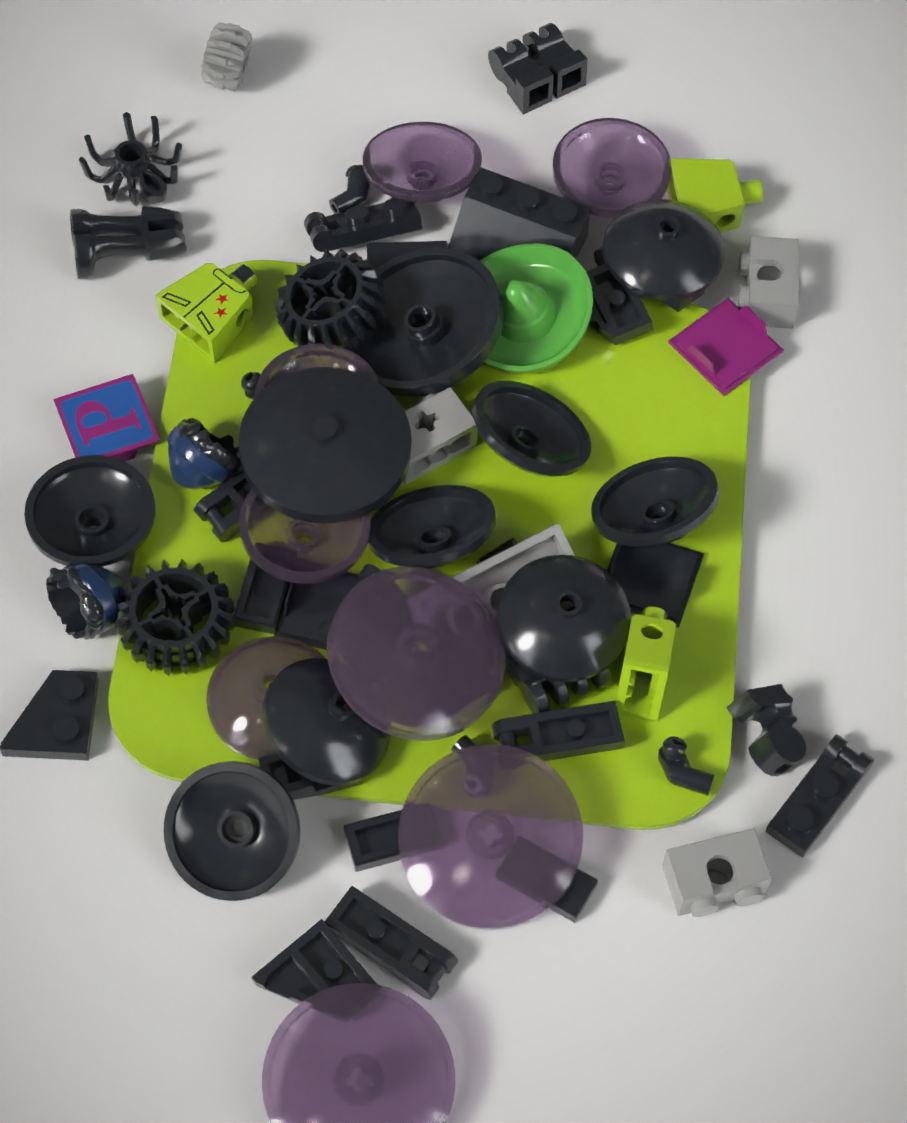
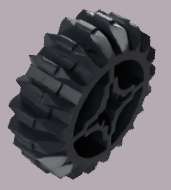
M340 249L335 256L325 250L322 258L319 259L310 255V263L305 266L296 264V274L285 275L287 285L277 289L280 299L274 302L278 313L276 316L284 334L290 342L298 345L305 353L312 350L318 356H321L326 349L328 352L336 355L341 346L351 350V342L356 339L365 341L364 332L366 330H377L375 319L384 316L382 305L387 302L383 291V281L373 265L367 259L363 260L356 252L349 255L343 249Z
M164 559L161 564L162 570L155 572L153 568L147 565L145 569L146 578L143 579L132 575L130 580L132 589L122 588L120 594L122 603L116 604L119 619H117L115 626L117 634L122 636L120 638L122 647L126 651L131 650L132 659L136 663L146 659V667L151 672L157 666L163 664L164 673L168 676L173 671L174 666H180L182 672L187 675L190 671L189 664L195 662L204 669L207 664L206 655L218 659L221 654L219 645H229L231 638L228 631L234 630L235 618L232 616L235 611L234 601L228 598V587L225 583L219 584L218 575L214 571L204 575V567L200 563L189 570L187 569V563L183 559L180 560L177 568H170V564ZM157 600V607L147 613L148 618L141 621L145 610ZM211 612L204 627L194 634L193 627L203 620L202 616ZM172 615H179V619H172ZM181 617H182V621H183V626H182V624H181L180 621H179V620L181 619Z

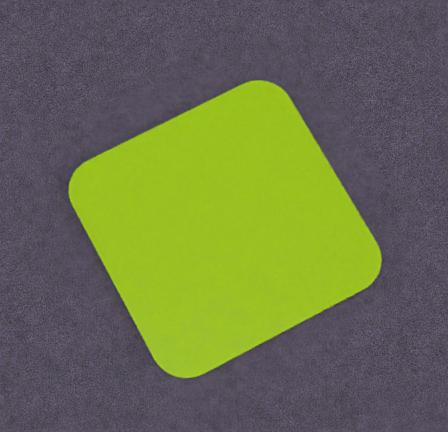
M250 260L222 268L221 270L229 275L241 264H244L255 273L258 283L249 290L252 296L253 316L215 363L178 333L176 334L158 429L160 443L155 445L148 482L155 500V521L149 536L135 551L130 580L132 575L143 579L146 578L145 569L147 565L153 568L155 572L162 570L161 564L164 559L170 564V568H177L181 559L187 563V569L189 570L200 563L204 567V575L214 571L218 575L219 584L225 583L229 589L228 598L234 601V607L236 608L254 545L257 544L296 552L297 561L353 574H359L366 564H372L382 570L399 590L410 599L477 565L476 561L479 562L481 556L504 544L511 537L518 544L559 523L575 556L588 559L607 570L617 543L606 539L597 531L591 515V506L599 489L610 478L620 471L646 460L660 457H686L707 465L715 474L719 485L717 505L705 522L685 537L671 542L672 544L704 553L680 626L675 629L669 672L658 721L619 714L625 740L623 749L525 764L523 767L514 770L501 769L497 756L498 752L501 751L500 743L494 740L491 725L500 719L533 713L524 700L521 690L518 686H515L501 663L497 653L481 662L497 687L421 736L383 677L377 683H370L380 696L389 718L390 742L387 753L380 765L366 778L361 780V785L318 795V797L413 807L430 804L433 809L632 830H657L671 827L701 812L720 790L727 774L731 755L733 716L726 707L734 701L751 384L750 377L730 393L723 396L668 343L671 338L709 312V310L691 303L680 312H677L660 300L640 297L653 324V330L614 345L588 327L577 348L565 360L552 368L536 373L516 374L503 372L483 363L470 376L451 387L472 416L473 403L480 390L486 385L497 381L525 383L537 387L562 401L582 421L591 440V454L585 465L576 473L567 476L545 477L523 471L498 456L485 443L478 431L477 446L407 484L403 481L391 498L379 508L364 516L339 523H311L288 517L270 507L241 527L238 533L230 540L220 542L212 532L213 526L209 521H202L194 512V507L203 497L223 483L196 490L184 488L176 483L170 470L167 440L173 428L183 419L195 418L201 421L203 426L218 438L231 435L234 439V448L239 446L238 438L242 419L253 401L246 397L245 391L241 387V380L248 372H253V374L254 372H259L262 377L271 375L280 358L285 355L294 358L299 363L297 371L315 367H335L355 371L345 354L343 346L339 347L336 355L328 352L327 349L321 356H318L312 350L305 353L298 345H294L293 342L288 340L278 324L276 316L278 313L274 303L280 299L277 289L287 285L285 275L296 274V264L305 266V263ZM425 396L394 397L401 404L403 410L406 411L416 406ZM242 467L237 469L236 475L242 471ZM458 485L476 489L487 495L493 502L497 518L495 529L478 550L457 562L437 568L407 569L381 560L370 549L367 539L369 521L382 506L405 493L431 486ZM230 503L221 508L225 515L235 509ZM377 595V597H376L375 603H376V602L378 601V599L380 598L378 595ZM157 600L145 610L141 621L148 618L147 613L157 607ZM211 612L202 616L203 620L193 627L194 634L204 627ZM172 615V619H179V615ZM181 617V619H180L179 621H180V623H181L182 626H183V621H182V617ZM234 627V630L228 631L231 638L229 645H219L221 654L218 659L206 655L207 664L204 669L194 662L189 664L190 671L187 675L182 672L180 666H174L173 671L168 676L164 673L163 664H160L151 672L146 667V659L136 663L132 659L131 650L126 651L122 647L120 640L122 636L119 635L108 697L110 720L115 735L127 754L146 770L166 779L183 782L188 776L203 767L226 761L245 762L260 767L258 758L276 753L266 734L262 715L266 690L276 675L288 665L309 658L328 659L341 663L351 669L353 668L337 652L275 639L274 634ZM416 629L396 656L427 653L419 640ZM626 645L617 660L608 667L611 674V684L598 689L588 678L589 693L579 698L574 694L567 682H565L569 694V703L558 706L550 694L545 692L549 702V711L609 701L616 702ZM636 672V676L640 679H649L652 673ZM529 734L517 737L518 746L531 744ZM464 735H467L482 749L495 764L493 790L489 796L482 800H474L464 792L463 781H465L467 766L451 751L453 745ZM675 736L683 739L687 744L685 754L691 767L715 775L708 796L673 785L668 781L658 760V750L663 746V741L666 738Z

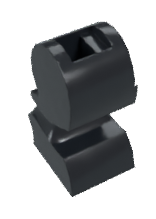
M782 684L746 690L726 707L731 715L741 723L753 720L761 724L762 732L751 743L748 750L755 764L765 774L770 776L784 774L790 767L801 761L806 754V743L803 736L792 727L797 721V718L792 713L793 698L787 694Z

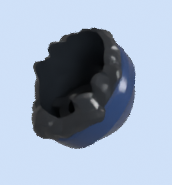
M183 419L173 428L167 438L172 477L177 484L184 488L194 490L205 489L225 483L234 477L237 469L241 467L239 446L234 448L233 437L231 435H226L222 438L216 437L198 419Z
M81 562L69 564L62 569L55 567L50 569V576L46 579L48 599L57 616L61 618L62 624L66 625L65 632L68 635H72L75 639L84 638L89 640L114 627L118 618L116 604L122 603L120 594L122 588H124L121 578L116 573L98 565Z

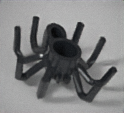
M128 112L123 114L128 141L120 143L114 149L115 157L103 159L96 152L91 136L89 134L84 136L90 156L99 165L115 164L102 176H97L91 172L86 159L80 157L79 162L85 176L96 183H104L114 173L118 172L111 189L109 185L103 186L107 201L115 199L123 178L127 179L129 197L136 207L140 203L139 190L136 189L135 179L138 178L143 199L151 204L164 201L167 194L166 184H176L178 181V167L173 164L180 161L181 143H176L172 158L166 159L155 155H148L156 153L159 149L160 134L158 118L156 116H151L153 137L152 146L148 148L136 140L131 114ZM150 162L161 165H173L171 166L170 177H167Z

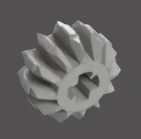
M219 22L214 26L203 54L204 59L201 66V76L205 83L221 90L235 91L240 87L244 74L247 71L253 39L248 30L232 23L225 24Z

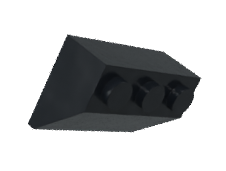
M480 167L464 196L448 249L464 252L480 261L488 255L510 246L539 243L563 249L576 259L588 237L591 208Z

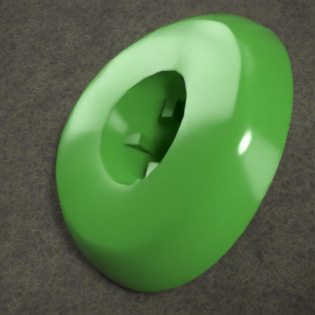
M539 243L510 246L480 260L493 276L504 302L502 331L497 344L484 361V364L503 372L528 374L547 370L565 360L582 341L592 314V286L583 266L563 249Z

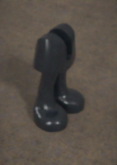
M143 206L139 216H103L91 214L84 209H70L71 236L78 279L90 278L94 272L96 262L107 256L142 255L145 256L146 260L151 261L180 255L187 250L185 235L182 233L184 228L182 215L178 211ZM107 233L136 234L128 236H96Z

